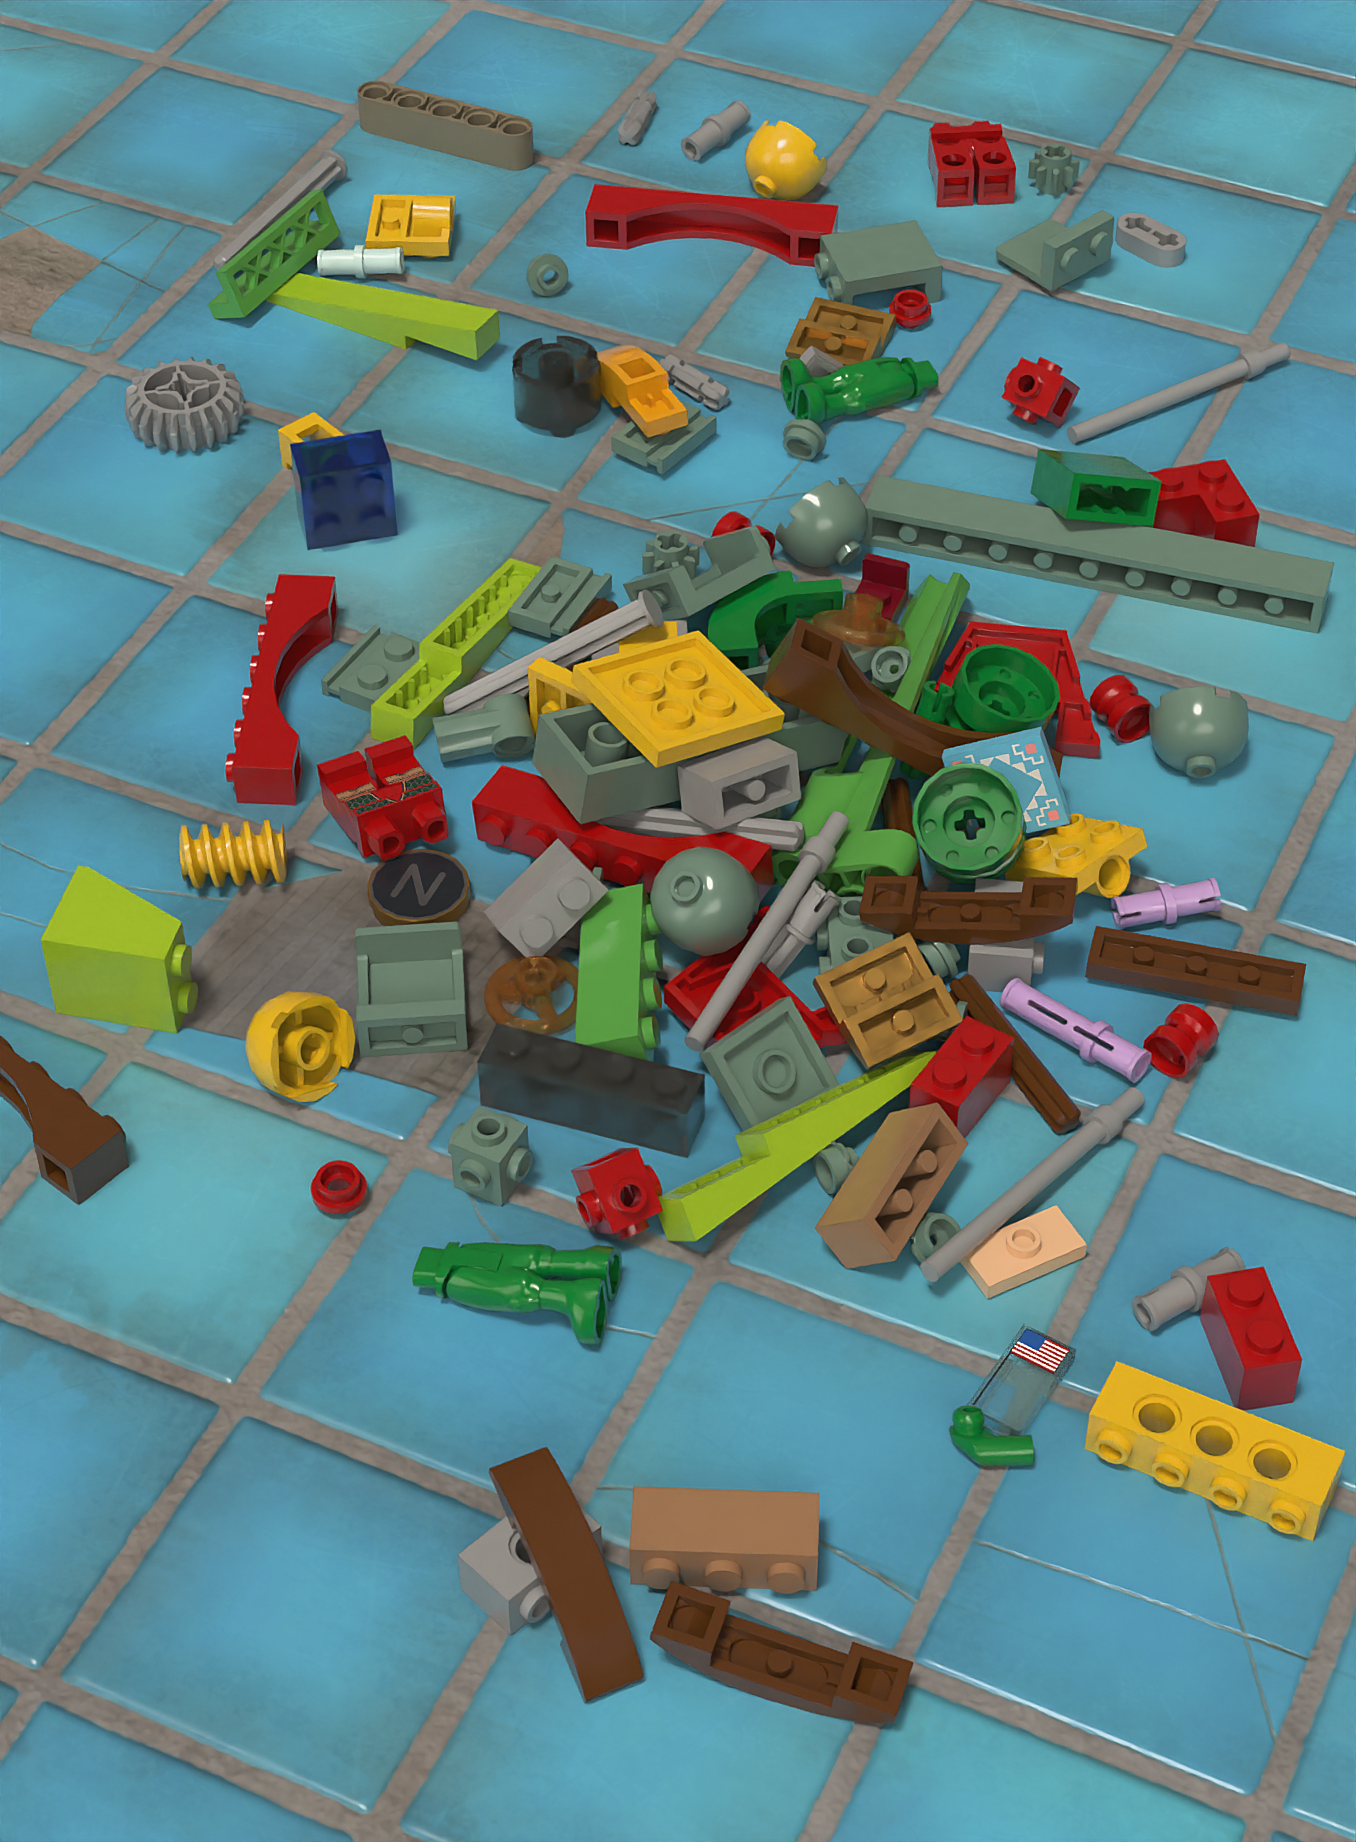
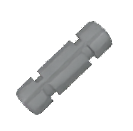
M640 90L636 94L618 128L620 133L618 140L622 144L628 142L633 146L639 141L652 113L657 107L655 102L657 96L653 91L647 93L645 90Z
M669 354L665 359L659 361V364L668 373V382L674 383V386L698 401H702L713 410H719L723 405L726 406L728 404L730 391L725 385L715 381L707 374L685 363L673 354Z

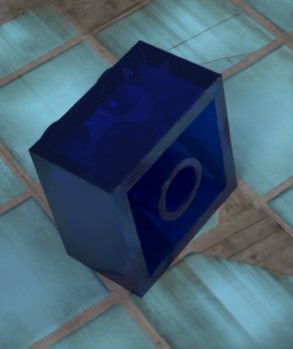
M381 429L290 444L298 518L308 550L398 535L392 465Z

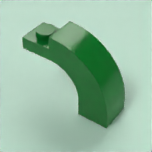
M791 570L763 575L720 600L709 619L708 640L740 671L758 667V648L766 640L765 632L775 623L794 624L800 618L820 629L842 627L843 587L841 579L794 582Z

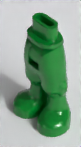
M895 357L874 358L840 367L836 372L827 376H810L807 366L800 358L783 360L780 368L782 393L788 410L795 412L796 420H811L818 426L824 421L842 414L855 416L873 409L893 405L906 399L910 400L919 397L923 389L937 387L939 383L937 372L928 360L914 362L910 357L902 358L901 362Z
M448 1242L445 1249L422 1247L413 1271V1286L435 1289L438 1298L446 1299L449 1296L450 1299L457 1303L477 1309L520 1314L542 1309L556 1311L569 1317L578 1341L596 1346L601 1344L607 1323V1301L615 1300L620 1286L622 1271L620 1248L595 1245L585 1249L556 1250L544 1244L491 1242L462 1244L460 1248V1242Z

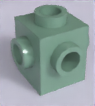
M482 1106L477 1107L465 1124L460 1123L457 1125L448 1144V1152L452 1158L454 1187L503 1207L519 1183L526 1177L533 1160V1153L529 1150L528 1125L519 1122L508 1114H499Z

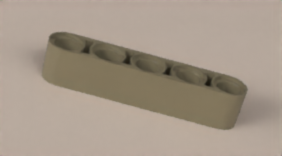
M384 81L365 82L357 89L360 128L367 133L507 170H523L529 168L534 162L533 126L529 119Z

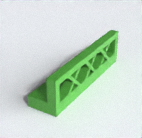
M322 189L312 190L216 272L223 291L208 303L214 319L246 317L318 254V250H323L341 234ZM314 207L319 220L309 221L310 210ZM288 228L293 229V231L288 236H286V230ZM264 249L270 250L267 254H265V255L261 258V256H262V250H264ZM240 269L246 271L236 280L234 279L233 275Z

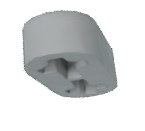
M1128 213L1118 219L1115 241L1122 249L1158 267H1176L1184 261L1186 238L1180 232L1141 213Z

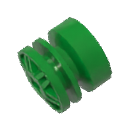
M1000 644L979 646L966 655L951 688L955 693L950 701L943 725L966 731L988 733L1020 732L1042 726L1044 732L1060 700L1058 683L1050 670L1027 652L1016 647Z
M959 763L940 769L923 784L914 801L912 824L918 844L926 860L938 874L957 884L975 885L976 878L999 879L1015 866L1025 848L1027 826L1017 792L1003 774L984 764ZM976 819L978 826L982 827V829L977 830L976 839L967 840L965 833L959 831L967 828V820Z

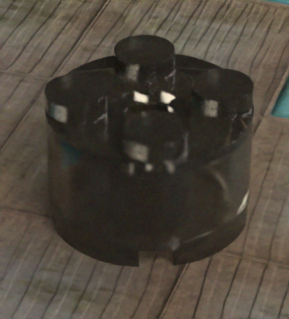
M557 336V343L543 344L542 338H538L522 345L513 355L512 367L516 419L532 427L550 431L553 436L559 438L570 437L575 434L576 428L591 422L601 411L602 405L600 361L597 360L595 348L588 342L571 336Z

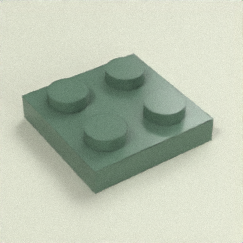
M790 996L776 1000L699 1054L742 1131L840 1085Z

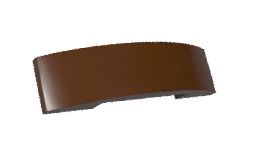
M866 876L859 916L860 921L899 935L910 932L912 938L950 944H994L1025 940L1054 932L1073 923L1078 879L1024 877L1022 892L921 891L919 876Z
M548 1447L489 1468L490 1477L511 1528L517 1527L562 1636L560 1646L583 1702L587 1703L643 1680L644 1675L638 1654L608 1570L580 1506Z
M673 1581L670 1582L652 1628L650 1640L677 1659L714 1679L768 1701L834 1718L876 1723H895L914 1662L852 1642L849 1653L846 1654L730 1615V1600Z

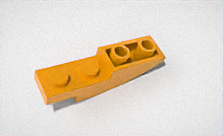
M623 344L578 358L581 369L613 408L622 406L647 438L654 435H664L671 430L688 425L687 409L669 389L668 373L647 352L636 346Z

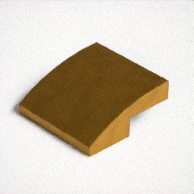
M815 297L806 319L799 318L785 350L786 357L800 358L812 345L841 362L843 366L880 358L895 330L896 316L891 313Z
M910 932L816 976L812 982L839 1031L867 1070L959 1026L963 1021L940 975H932Z

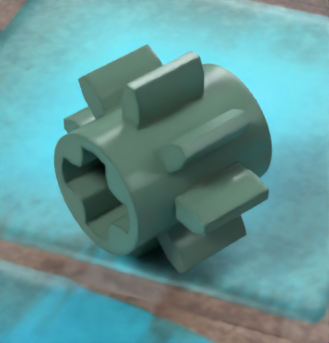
M1051 143L1044 145L1040 151H1035L1034 159L1029 160L1028 178L1036 179L1035 187L1045 194H1062L1068 187H1073L1074 179H1078L1080 160L1072 159V151L1063 144Z
M669 530L657 534L653 541H646V553L642 554V572L644 574L684 565L691 579L696 577V566H699V546H688V536L678 531Z

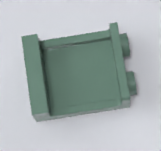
M916 220L820 236V253L815 254L814 265L817 277L824 279L827 285L830 300L853 305V297L857 294L914 285L917 291L927 296L929 303L940 302L942 264Z
M756 526L713 536L703 541L705 550L712 563V567L707 571L690 579L685 566L680 565L637 576L624 583L623 586L631 602L638 599L639 592L648 590L656 599L664 620L689 617L776 569L770 556L769 544Z
M441 922L357 928L355 930L358 978L356 1023L360 1058L467 1051L464 965L460 923Z

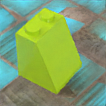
M78 865L40 939L56 1013L177 1034L186 1013L191 1014L194 1011L198 998V985L196 982H192L190 973L192 949L190 945L185 943L182 922L90 867Z

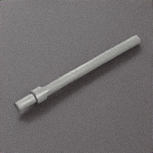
M1282 342L1262 351L1253 349L1242 353L1232 363L1068 427V438L1073 444H1076L1241 377L1248 380L1258 376L1265 371L1266 367L1288 359L1290 357L1289 347L1286 343Z
M838 811L832 812L818 835L810 837L800 851L798 866L685 1037V1044L690 1049L697 1052L704 1050L817 873H823L828 868L836 855L834 847L850 823L845 814Z
M1130 1087L1111 1104L1098 1106L1084 1118L1083 1127L923 1261L920 1264L923 1276L931 1282H936L1094 1146L1108 1143L1121 1132L1123 1122L1144 1104L1143 1094L1138 1089Z

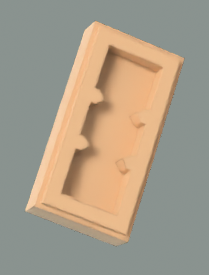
M1055 1205L996 1230L960 1262L986 1298L989 1299L1086 1256L1087 1244L1058 1206Z

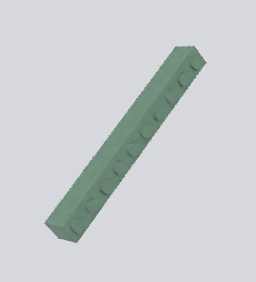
M881 475L878 476L865 505L868 515L867 530L863 538V544L1316 634L1319 632L1327 604L1334 562L1152 527L1065 519L1056 511L1047 507Z

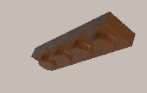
M1096 926L1087 960L1085 977L1297 1016L1306 964Z

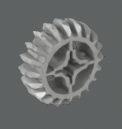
M191 357L187 361H178L175 358L174 362L168 364L158 362L155 369L144 368L142 376L133 377L132 385L126 388V406L124 409L126 420L129 421L134 437L142 439L145 446L156 445L159 452L171 448L174 449L176 454L182 449H191L195 453L196 448L202 446L212 449L213 442H226L227 435L236 433L238 424L243 422L244 394L243 389L240 388V382L236 380L234 372L226 371L224 364L212 365L210 359L196 362Z

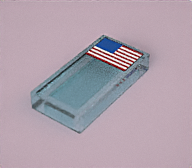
M1024 1324L967 1405L976 1406L982 1410L984 1426L1002 1436L1024 1435L1074 1363L1076 1349Z

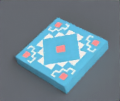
M1042 726L944 749L942 760L945 768L959 763L984 764L1004 775L1017 792L1027 826L1026 833L1070 824L1071 813ZM976 819L967 820L966 829L970 840L976 839L977 830L982 829V827L978 826Z

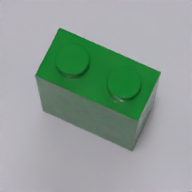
M1038 449L1030 494L1065 519L1153 527L1162 481L1124 457Z

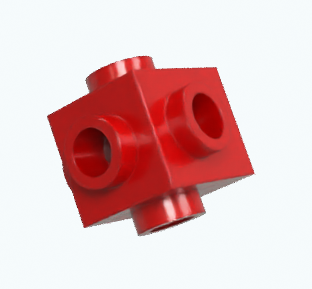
M1021 357L1017 367L1009 372L1005 380V391L1001 398L1014 406L1012 414L1033 425L1040 418L1061 428L1080 387L1060 375L1063 368L1041 357H1039L1035 364Z
M620 1148L571 1170L580 1195L576 1196L577 1208L588 1227L594 1226L596 1233H616L618 1239L627 1238L649 1228L647 1218L663 1211L658 1199L662 1195L660 1181L653 1168L648 1164H644L638 1148Z

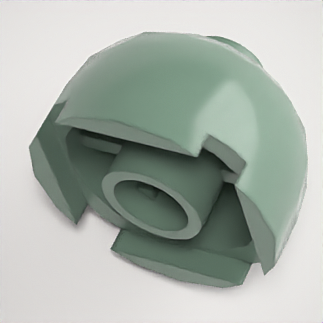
M838 477L839 485L837 486L828 480L809 491L788 511L794 519L787 529L781 523L776 529V540L801 565L809 568H828L839 563L841 566H845L852 562L862 551L860 543L866 534L868 524L866 506L843 477Z
M1185 687L1160 696L1161 706L1155 708L1152 704L1149 708L1151 738L1158 756L1167 765L1185 772L1191 777L1206 778L1214 775L1216 771L1234 762L1242 753L1247 743L1249 732L1247 701L1239 693L1231 690L1229 699L1216 696V687Z
M701 846L683 850L666 861L654 879L650 894L652 916L664 936L683 950L692 951L703 956L726 952L741 942L749 932L746 927L751 922L753 912L757 915L760 904L757 883L746 866L724 851Z

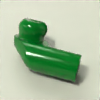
M966 1405L954 1410L952 1414L953 1425L949 1427L952 1442L977 1464L983 1466L1033 1465V1440L1031 1435L996 1436L984 1426V1416L980 1408Z

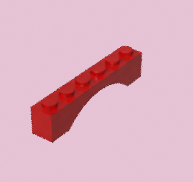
M594 184L585 211L586 246L629 250L644 244L664 240L685 238L717 239L758 248L780 258L789 265L815 267L814 256L820 253V236L838 233L839 205Z
M279 574L275 592L267 594L265 605L267 624H260L258 630V649L260 653L259 655H252L250 663L252 686L244 687L242 695L244 718L243 720L237 719L234 727L236 751L235 753H228L226 759V780L228 783H234L237 803L296 806L304 772L300 739L297 732L284 718L280 710V703L286 687L297 671L316 653L332 644L339 614L335 576Z
M501 765L472 800L478 840L538 858L550 845L559 839L591 871H593L594 867H603L604 879L620 883L624 886L643 883L646 892L651 893L656 875L666 861L683 850L700 846L724 851L746 866L757 883L759 903L774 884L772 850L769 844L726 831L702 836L668 838L642 836L614 830L594 821L580 824L543 777Z

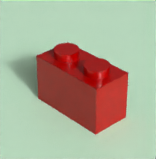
M966 1016L911 1083L909 1109L939 1103L962 1136L966 1138L1010 1082L1014 1037Z
M1264 1267L1207 1276L1200 1321L1234 1407L1247 1411L1293 1403L1302 1358Z

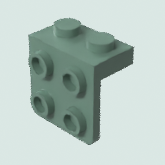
M1102 210L1070 228L1056 220H1046L999 245L996 248V258L1037 282L1042 287L1054 291L1110 260L1115 217Z

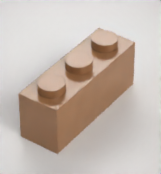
M939 1103L889 1113L815 1226L816 1231L846 1269L896 1261L967 1147L968 1142Z
M634 1486L629 1547L630 1584L647 1585L655 1589H668L670 1582L673 1581L685 1586L709 1587L716 1591H732L737 1588L771 1589L783 1594L795 1593L800 1590L817 1591L819 1493Z

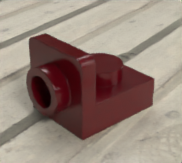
M866 554L862 561V580L846 608V623L891 633L908 601L910 564L875 554Z

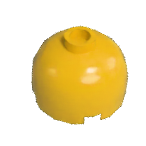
M770 120L764 121L751 138L745 152V168L754 190L767 199L774 198L783 201H794L805 197L827 172L825 157L823 156L819 161L813 152L817 144L799 128L780 120L775 126L769 125Z
M287 991L266 1001L254 1014L247 1029L245 1041L248 1064L260 1083L268 1089L297 1102L316 1101L331 1093L338 1083L329 1081L338 1075L341 1067L349 1068L354 1054L356 1037L352 1018L347 1010L339 1008L335 1002L336 1000L309 991Z

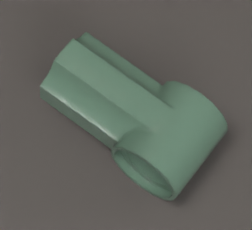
M501 694L488 700L482 709L432 718L441 762L491 752L500 758H516L525 755L535 747V737L527 701L520 694Z

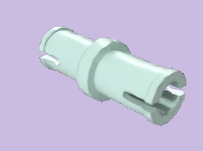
M356 245L354 249L318 250V272L320 276L356 275L357 279H366L368 274H403V248L366 249L365 245Z

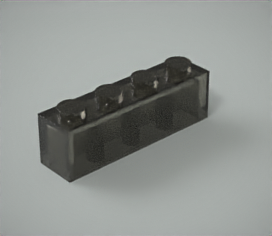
M499 1023L496 1024L477 1061L481 1106L688 1158L705 1119L704 1074Z

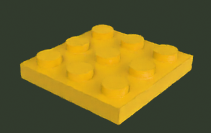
M699 630L573 666L571 682L656 768L782 730L785 713Z

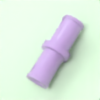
M1208 878L1204 881L1171 887L1169 883L1157 884L1153 891L1112 897L1111 907L1117 908V911H1112L1115 925L1118 930L1162 921L1164 925L1176 923L1177 917L1208 911H1219L1221 909V900H1215L1214 898L1221 896L1219 886L1215 878Z

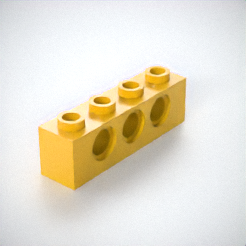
M1116 1361L1089 1413L1084 1448L1098 1454L1107 1462L1123 1464L1154 1477L1166 1486L1182 1488L1211 1500L1223 1509L1239 1511L1270 1524L1274 1529L1282 1533L1295 1534L1310 1541L1314 1540L1337 1489L1346 1453L1344 1450Z

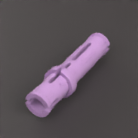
M1019 978L1012 979L1005 987L1000 998V1007L1015 1013L1044 1032L1080 1051L1081 1058L1089 1063L1099 1061L1126 1076L1127 1079L1134 1083L1144 1075L1149 1067L1151 1053L1115 1034L1112 1025L1102 1020L1096 1023L1068 1008L1063 1003L1030 987ZM1038 1009L1044 1010L1045 1012L1051 1014L1052 1016L1060 1019L1061 1021L1067 1024L1063 1025L1062 1023L1040 1012ZM1086 1034L1113 1050L1110 1051L1083 1035Z

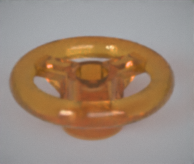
M848 593L846 594L842 610L820 611L812 618V625L844 642L871 647L897 646L902 644L906 638V632L900 625L880 617L884 601L871 595Z
M549 955L530 956L527 958L522 956L513 959L499 967L486 983L484 1003L487 1012L498 1025L516 1034L545 1036L560 1032L576 1022L579 969L561 958ZM514 977V980L506 983L510 978ZM567 980L574 991L573 1001L564 1012L557 1015L551 1004L553 992ZM500 1000L522 1002L526 1007L535 1010L539 1020L522 1019L510 1014L502 1006Z

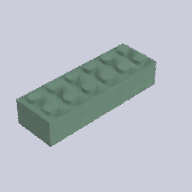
M769 664L741 670L785 713L782 730L763 736L797 751L799 771L840 762L847 732L828 725L818 717L790 703L783 702L775 695L763 690ZM591 703L539 715L532 764L576 820L583 824L681 800L677 765L727 747L656 768Z

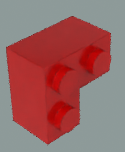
M1226 459L1148 472L1162 481L1152 528L1255 547L1260 514Z

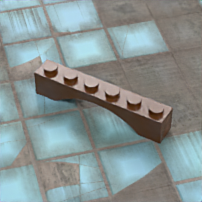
M800 618L796 620L771 656L762 688L775 695L779 700L790 703L818 717L824 723L835 726L863 740L869 746L878 748L908 763L912 768L923 771L931 776L940 769L945 768L942 760L944 749L1016 733L966 731L938 724L910 712L888 698L867 679L853 661L843 640ZM1049 747L1058 777H1060L1063 754Z
M0 1036V1097L7 1101L22 1116L33 1133V1143L41 1177L77 1205H80L129 1167L124 1145L126 1141L125 1132L113 1117L109 1115L101 1116L87 1105L83 1097L73 1088L65 1089L50 1078L47 1071L36 1061H31L30 1063L14 1052L12 1046L5 1038Z

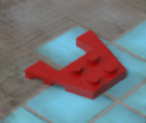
M970 621L944 663V671L936 682L934 691L938 693L940 682L950 687L952 686L966 655L977 647L991 644L1016 647L1033 655L1043 663L1058 683L1060 700L1054 714L1058 715L1055 750L1063 755L1099 758L1100 737L1098 731L1095 732L1091 720L1092 711L1088 699H1085L1080 684L1081 676L1067 631Z
M769 906L761 908L757 915L754 914V922L747 927L749 932L741 942L726 952L709 956L702 955L664 985V1003L690 1030L768 912ZM761 961L706 1046L709 1048L776 1000L789 996L819 1048L846 1044L847 1041L825 1006L811 1011Z

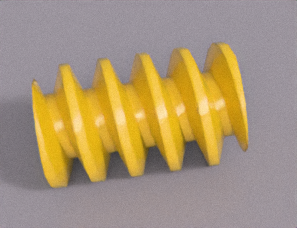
M263 820L260 834L255 835L249 821H243L239 836H234L228 822L222 823L217 838H213L208 824H202L198 839L192 838L187 825H181L179 847L182 877L185 882L188 875L195 889L203 888L208 873L215 887L224 886L228 872H230L236 886L244 885L248 871L251 872L257 885L264 884L269 869H271L277 883H285L287 877V850L284 824H282L280 833L275 834L270 821Z

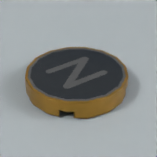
M415 849L402 851L396 857L383 860L372 871L367 883L369 904L374 910V916L385 926L456 922L466 912L471 898L467 870L456 858L435 850Z

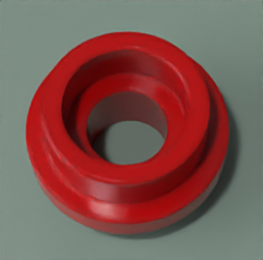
M917 290L898 292L889 306V313L895 314L896 323L905 328L918 327L927 322L931 317L932 308L927 296Z
M337 1160L324 1164L319 1168L311 1183V1197L314 1204L327 1213L343 1214L353 1211L364 1202L367 1196V1182L364 1175L355 1165L347 1161Z

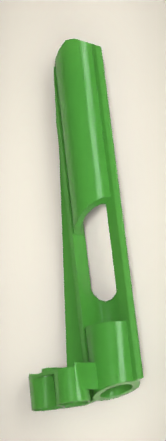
M953 572L948 584L942 583L929 574L915 590L888 645L908 649L910 657L913 658L896 693L891 692L889 689L879 690L912 713H914L923 692V684L928 681L970 590L969 582L960 573ZM897 666L893 667L891 673H897L899 668ZM851 734L848 735L844 742L840 762L813 771L801 795V799L798 801L789 821L800 822L804 825L805 845L810 837L818 835L832 812L838 811L848 817L850 823L834 847L836 851L835 857L826 871L817 873L812 881L816 880L825 885L824 890L826 892L830 889L838 897L862 896L866 876H911L920 857L917 847L918 841L910 834L895 829L871 830L896 757L870 746L858 772L841 774L858 740L857 737ZM797 848L795 851L774 850L772 863L773 874L776 877L774 880L775 886L781 887L786 884L800 862L798 855L802 848Z

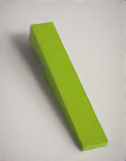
M295 273L266 299L267 302L405 350L416 340L478 360L500 339L499 310L301 273Z
M509 558L419 643V660L371 705L372 739L386 742L406 735L413 745V750L418 747L434 727L432 718L442 717L445 713L443 699L447 695L465 687L513 628L508 622V610L542 567Z
M936 1051L903 1054L734 1135L742 1155L741 1157L658 1197L663 1209L662 1212L658 1213L667 1240H699L816 1155L818 1151L827 1147L832 1141L838 1139L908 1088L936 1054Z

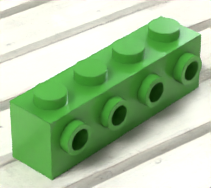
M643 883L609 890L581 917L574 1047L590 1083L653 1072L654 1049L661 1047V1035L655 1017V1010L662 1008L661 990L656 979V972L663 970L662 952L657 941V934H662L652 916L651 903Z

